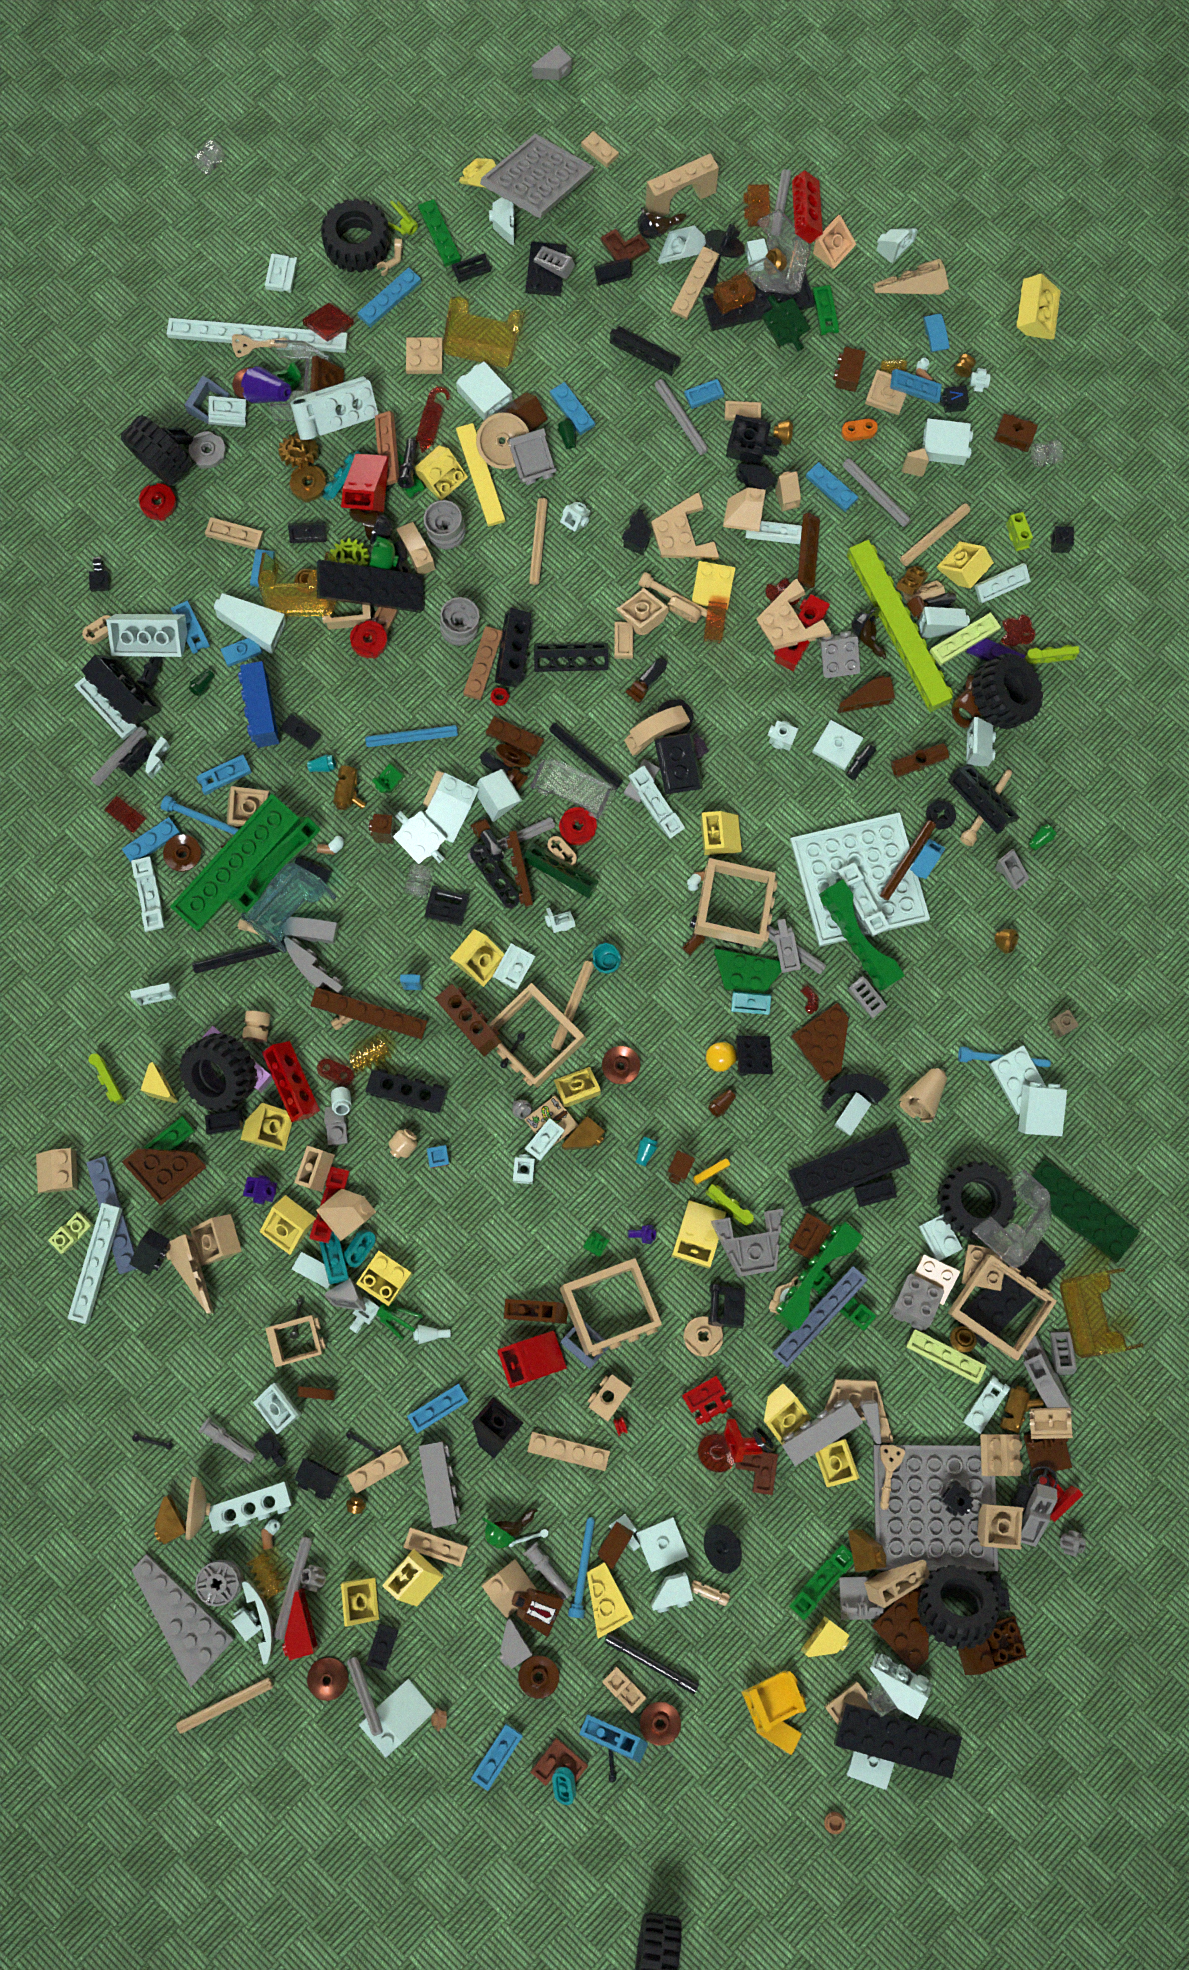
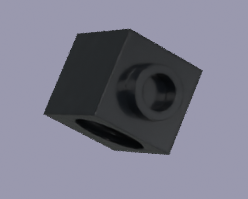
M1055 526L1050 535L1051 552H1070L1074 545V527Z

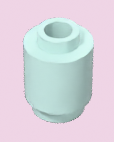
M337 1087L331 1092L332 1110L337 1115H346L351 1109L350 1091L345 1087Z

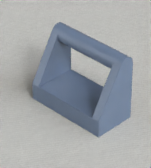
M202 376L185 403V408L189 415L208 423L209 417L201 412L199 408L209 391L229 398L230 394L210 379Z
M583 1320L588 1335L596 1343L605 1341L603 1337ZM573 1327L560 1343L591 1369L604 1353L597 1355L593 1360L586 1356L569 1339L576 1331L575 1327Z

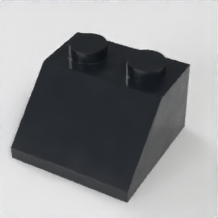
M308 1457L303 1458L294 1480L298 1482V1487L306 1491L310 1488L316 1492V1497L325 1501L326 1498L332 1499L343 1476Z

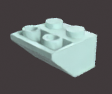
M683 1572L665 1577L651 1601L653 1611L657 1610L658 1613L670 1610L669 1606L677 1605L678 1608L690 1605L689 1601H693L687 1574Z

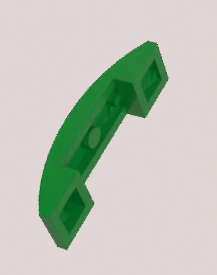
M821 1270L813 1283L812 1289L824 1298L837 1283L826 1272ZM853 1297L839 1312L862 1331H865L877 1317Z
M841 1544L812 1575L789 1604V1607L803 1621L816 1608L817 1603L841 1575L845 1574L854 1563L852 1553Z

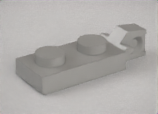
M780 919L777 921L779 930L775 931V941L781 971L786 973L801 970L794 932H792V928H787L785 919Z

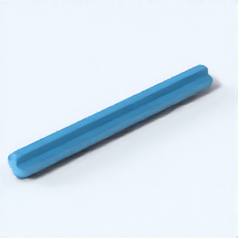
M456 725L396 732L366 736L365 742L367 747L430 740L457 736L458 730Z

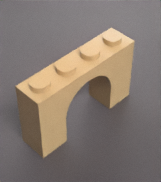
M711 153L647 181L646 208L648 212L655 213L661 217L668 215L672 197L679 190L691 184L700 200L716 193L719 167Z

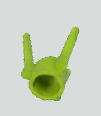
M390 201V204L403 218L400 221L401 228L388 222V226L399 231L403 236L406 233L408 235L415 233L418 228L417 222L411 217L400 201H397L398 206L393 201Z

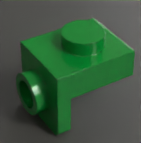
M290 363L287 370L272 372V374L288 383L291 389L297 388L302 377L295 363Z
M389 763L379 777L372 779V782L379 792L392 793L405 775L393 763Z

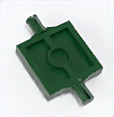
M774 294L767 298L772 309L761 316L779 348L793 343L797 352L803 350L804 347L799 338L810 330L809 325L793 298L786 302L778 303Z

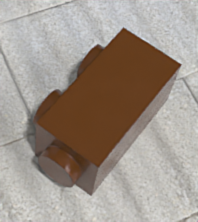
M373 814V820L370 819L369 831H371V836H373L375 843L394 844L393 836L395 835L396 825L393 815Z

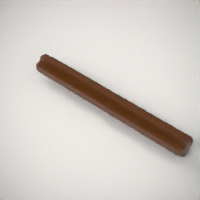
M931 820L926 822L881 892L880 897L886 901L890 899L935 829L936 824Z

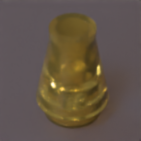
M903 358L881 361L880 371L890 374L895 369L907 371V360H903Z

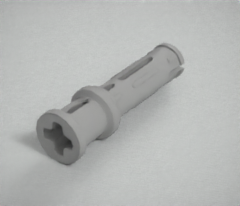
M208 1417L198 1432L200 1434L204 1433L212 1439L214 1444L219 1443L247 1464H250L255 1458L256 1453L226 1433V1428L219 1427L211 1421L212 1418Z
M537 1542L523 1552V1555L527 1556L534 1564L533 1568L537 1571L540 1570L563 1600L573 1593L549 1563L548 1555L545 1556L539 1549Z

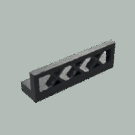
M620 326L617 329L613 328L610 332V344L671 376L681 362V358Z
M608 643L534 644V672L608 670ZM597 656H604V665H596L593 660ZM559 657H564L569 662L565 666H559L555 661ZM578 657H583L587 662L584 665L578 666L574 660ZM538 658H546L550 663L547 666H538Z
M971 765L958 768L948 781L996 834L1001 833L1009 823L1016 822L1020 818Z

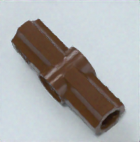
M944 743L925 750H918L912 755L891 762L893 774L896 778L915 771H923L928 766L949 759V751ZM916 758H922L924 763H918Z

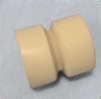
M246 1011L244 1022L247 1026L243 1028L242 1039L252 1042H267L269 1031L266 1027L270 1025L271 1015L259 1011Z

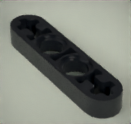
M481 844L473 845L470 850L471 859L502 904L508 909L515 908L519 903L518 894L487 849ZM476 848L483 850L482 856L484 859L486 857L489 858V860L484 861L481 865L478 863L481 862L480 857L473 855ZM488 863L492 864L495 868L491 874L484 872V866ZM497 879H502L505 882V887L501 890L497 889L494 885ZM507 888H510L511 890L507 892L509 896H514L516 898L514 900L515 904L513 905L511 903H506L507 897L505 894L503 896L500 895V893L505 892Z

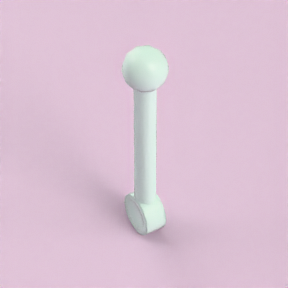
M543 1529L540 1533L516 1539L509 1547L542 1536L545 1538L548 1536V1531Z

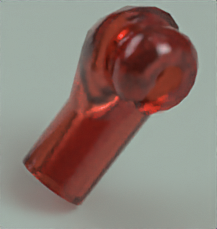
M807 985L800 992L808 999L805 1011L808 1014H813L819 1008V998Z

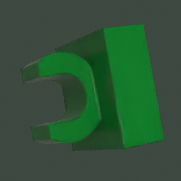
M592 1230L583 1248L600 1258L610 1240Z

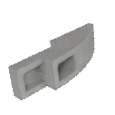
M285 937L284 942L288 953L302 975L315 988L323 989L326 986L336 994L342 995L345 991L342 986L343 983L336 977L330 978L327 976L328 972L321 966L316 968L319 963L316 958L317 955L310 949L304 950L301 948L302 944L295 938L290 940Z
M1034 1336L1022 1354L1025 1359V1367L1036 1389L1048 1408H1071V1411H1074L1058 1374L1054 1373L1038 1336Z

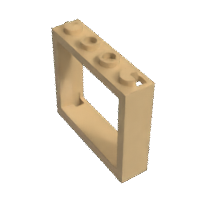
M709 858L705 868L694 934L761 948L764 941L767 942L769 938V931L766 930L767 925H770L772 920V914H769L770 908H773L775 901L772 893L777 888L776 873ZM714 872L767 883L759 934L706 922Z
M531 983L488 1026L491 1027L493 1025L498 1031L534 997L575 1038L536 1078L501 1043L497 1046L498 1050L496 1052L503 1060L508 1058L512 1062L509 1066L516 1073L521 1071L524 1075L522 1079L529 1086L534 1085L538 1088L587 1039Z
M986 1254L948 1311V1314L1010 1358L1018 1361L1057 1300L1052 1298L1053 1294L1047 1289H1039L1036 1286L1037 1282L1027 1276L1025 1279L1019 1275L1021 1271L1016 1267L1005 1265L1003 1258L996 1254L993 1256ZM990 1264L1044 1301L1013 1348L959 1311Z
M636 1258L564 1284L560 1288L586 1356L590 1354L593 1357L604 1353L603 1349L608 1347L611 1350L622 1346L621 1342L626 1340L629 1343L640 1339L639 1335L644 1333L647 1336L658 1332L657 1328L662 1325ZM631 1271L652 1323L592 1345L572 1292Z

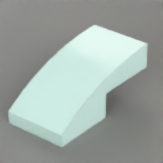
M160 737L154 745L146 764L145 772L151 779L164 766L160 758L170 748V745L163 737Z
M301 1252L292 1270L328 1289L330 1285L324 1264Z

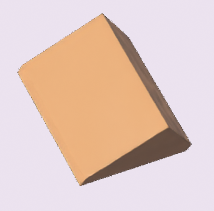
M838 215L823 231V235L816 239L813 254L831 268H835L856 245L841 215Z

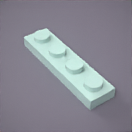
M85 677L74 685L123 740L137 729L135 724H128L123 721L122 715L109 705L110 702L97 692L95 685L90 684Z

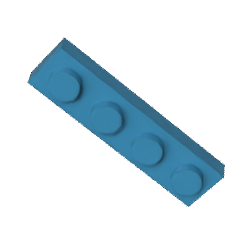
M408 267L357 313L358 317L371 328L421 284V278Z

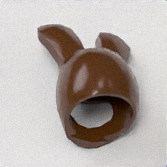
M974 674L967 677L965 691L952 704L951 713L957 725L963 728H968L972 720H964L959 713L960 708L968 711L973 718L978 717L982 719L983 717L978 711V706H975V697L972 696Z

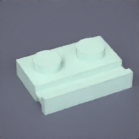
M271 254L265 288L291 293L298 263L297 257L289 258V256Z
M209 396L208 424L245 427L246 399Z
M511 943L493 978L517 990L535 956Z
M944 1214L918 1227L931 1253L938 1261L963 1249L955 1233L951 1230V1225H946L943 1221L946 1219Z

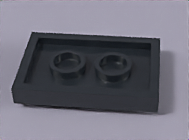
M531 241L525 292L561 297L563 278L535 263L534 258L542 246L566 255V245Z
M692 733L654 739L665 795L702 789L703 786Z

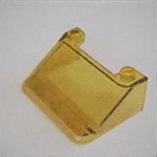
M459 296L451 297L443 339L444 352L451 356L477 362L484 361L486 364L495 366H509L513 361L525 311L513 310L509 314L507 322L468 314V301Z

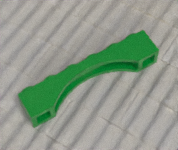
M308 816L300 817L301 820L226 899L239 913H247L260 899L268 884L282 867L320 832L321 829Z
M844 879L818 894L822 904L830 912L832 920L837 923L843 937L847 939L853 953L858 956L862 967L868 972L874 986L879 991L889 987L905 976L895 959L887 957L876 950L862 934L854 914L853 893Z
M846 1222L840 1225L836 1224L830 1231L832 1236L820 1245L819 1249L821 1251L810 1259L808 1263L810 1266L807 1271L803 1270L798 1276L799 1282L797 1285H793L786 1294L788 1298L785 1302L781 1301L776 1307L777 1313L774 1318L791 1332L799 1330L809 1315L810 1292L819 1272L833 1259L852 1253L863 1239V1236Z

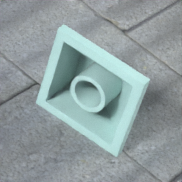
M694 225L670 231L658 263L662 264L700 254L703 246L705 247L706 244L705 236Z

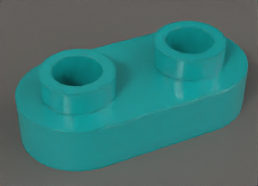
M364 1229L356 1234L343 1255L346 1264L351 1267H358L362 1264L376 1241L375 1235L372 1232Z
M558 1767L552 1776L554 1797L559 1803L570 1805L576 1797L575 1778L570 1769Z

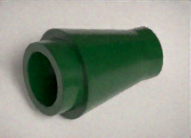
M571 420L558 423L557 430L565 448H575V425L572 424Z
M206 669L190 681L189 690L198 697L204 695L215 675L209 669Z

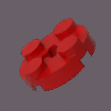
M156 483L153 486H146L139 495L140 508L143 514L150 519L164 521L176 508L177 500L172 489L165 484ZM160 498L161 504L155 505L154 500H159Z
M364 621L365 623L357 624L350 633L352 650L364 658H378L386 649L388 643L384 628L375 621ZM372 636L373 641L370 643H366V640H364V638Z
M574 807L568 809L561 817L559 831L562 838L568 844L584 845L595 837L597 822L591 812L581 807ZM576 822H578L580 825L583 824V827H581V830L577 831V829H573Z

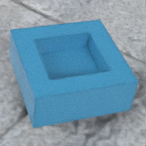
M446 1145L427 1148L430 1169L449 1165Z

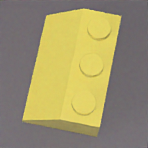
M1042 273L1023 279L1017 328L1026 336L1052 340L1055 339L1061 291Z

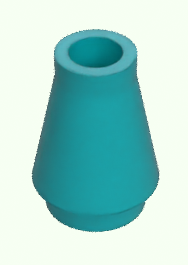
M326 754L308 761V771L332 772V770L336 769L334 755Z
M643 1136V1139L639 1142L635 1162L646 1167L648 1161L658 1148V1142Z

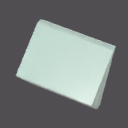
M504 769L480 778L476 785V788L479 789L476 795L492 822L522 801Z
M279 1383L271 1384L253 1402L276 1434L280 1433L302 1415Z

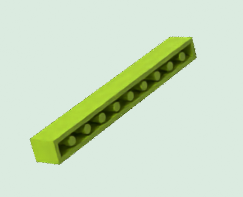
M869 540L850 547L847 558L873 607L880 609L878 616L928 711L932 712L950 704L953 698L952 690L949 686H946L942 671L937 669L935 658L932 654H929L927 643L923 638L921 639L918 626L912 622L910 611L907 607H904L901 594L898 591L896 592L893 579L887 575L885 565L882 560H879L875 546L871 545Z

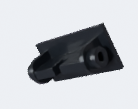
M139 740L131 749L133 754L130 755L128 753L119 761L118 767L131 778L148 760L153 749L152 745L147 740Z

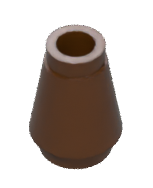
M728 1089L710 1101L709 1111L717 1118L724 1116L736 1095Z

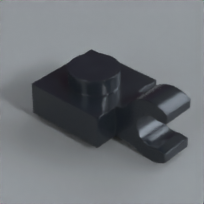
M397 541L393 544L396 549L395 555L398 556L395 571L410 573L408 565L404 562L408 559L404 543Z
M93 557L95 571H89V589L91 592L109 591V572L104 571V562L101 561V557Z
M271 1431L254 1444L265 1460H269L272 1457L275 1464L280 1468L287 1463L279 1453L283 1446Z
M998 1573L989 1574L990 1582L995 1587L994 1592H997L1000 1598V1611L1010 1610L1008 1589L1001 1587V1576Z

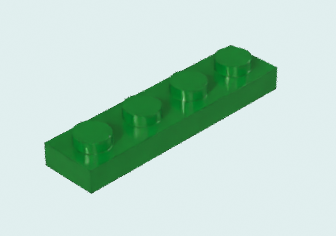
M432 199L418 204V210L444 267L461 262V257L435 200Z

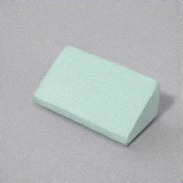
M856 1092L834 1126L851 1136L871 1106V1103Z

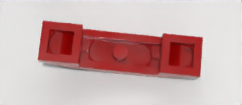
M330 1167L320 1206L340 1189L346 1190L350 1171ZM318 1213L309 1239L329 1244L333 1231Z

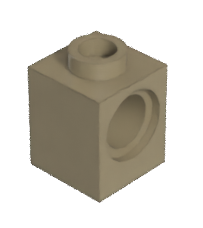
M1069 1009L1047 1023L1057 1039L1079 1026Z

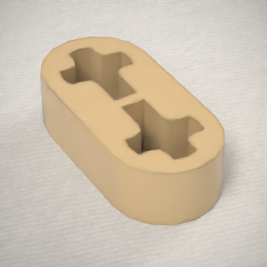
M671 597L667 604L670 611L692 623H697L702 615L697 608L676 597Z
M102 616L84 628L83 637L87 643L96 644L109 636L108 628L104 623L111 616ZM90 632L94 633V638L90 637Z
M554 836L548 840L547 845L550 853L564 861L565 857L563 854L568 858L572 856V863H567L572 866L576 865V854L562 838ZM555 842L557 844L559 842V848L562 851H559L557 848L552 849V843Z

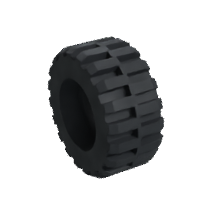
M347 199L344 200V203H337L334 205V209L330 208L327 211V216L325 215L322 220L321 237L325 253L334 265H338V268L342 270L347 269L348 272L358 271L360 273L365 269L368 271L372 270L374 265L377 266L381 259L384 260L387 257L391 241L389 226L385 214L382 210H378V206L373 203L370 205L369 201L366 200L362 202L359 199H354V201ZM352 228H364L372 233L366 241L359 244H349L340 239L347 230Z
M137 416L121 433V441L129 451L153 474L168 485H175L190 469L192 461L164 430L146 416Z
M1010 653L1001 654L982 664L974 674L972 696L975 697V706H978V711L981 715H984V719L987 722H991V725L1001 729L1015 728L1032 720L1040 711L1043 703L1041 700L1043 699L1042 683L1039 682V676L1034 672L1033 666L1028 664L1024 658Z
M213 1033L195 1042L185 1050L181 1057L180 1071L182 1073L180 1078L184 1082L183 1087L185 1090H188L189 1096L195 1099L198 1105H204L205 1109L211 1111L213 1109L217 1112L227 1111L248 1098L254 1091L257 1078H255L257 1076V1069L254 1068L255 1061L251 1059L250 1051L244 1048L242 1042H237L236 1038L232 1036L227 1037V1034ZM211 1061L221 1068L226 1083L219 1080L214 1074Z
M977 1161L952 1170L943 1179V1185L938 1189L940 1197L937 1198V1204H941V1208L938 1211L940 1215L944 1214L946 1219L943 1221L946 1225L950 1224L952 1226L951 1230L953 1232H960V1236L965 1238L969 1236L971 1239L985 1238L1000 1232L1001 1229L1009 1224L1008 1221L1013 1219L1015 1213L1012 1211L1017 1207V1202L1013 1198L1017 1197L1016 1191L1011 1189V1186L1014 1185L1012 1181H1007L1005 1178L1007 1174L1004 1171H997L999 1167L994 1164L988 1166V1162L982 1161L977 1163ZM968 1183H979L989 1191L992 1198V1209L988 1216L984 1218L973 1217L963 1207L961 1192Z
M948 1565L946 1569L943 1566L929 1574L928 1579L925 1580L918 1599L917 1612L922 1626H926L925 1631L930 1636L933 1635L937 1642L940 1643L942 1641L946 1643L945 1646L950 1648L957 1646V1649H964L967 1646L968 1649L975 1648L976 1644H983L991 1636L999 1617L1000 1598L998 1593L994 1592L995 1587L991 1582L988 1583L987 1577L983 1574L979 1575L977 1570L973 1568L971 1570L966 1569V1566L959 1565V1567ZM947 1597L962 1599L973 1608L975 1615L960 1616L954 1614L946 1608L942 1599Z
M655 1912L644 1914L639 1933L635 1970H678L682 1922L677 1916Z

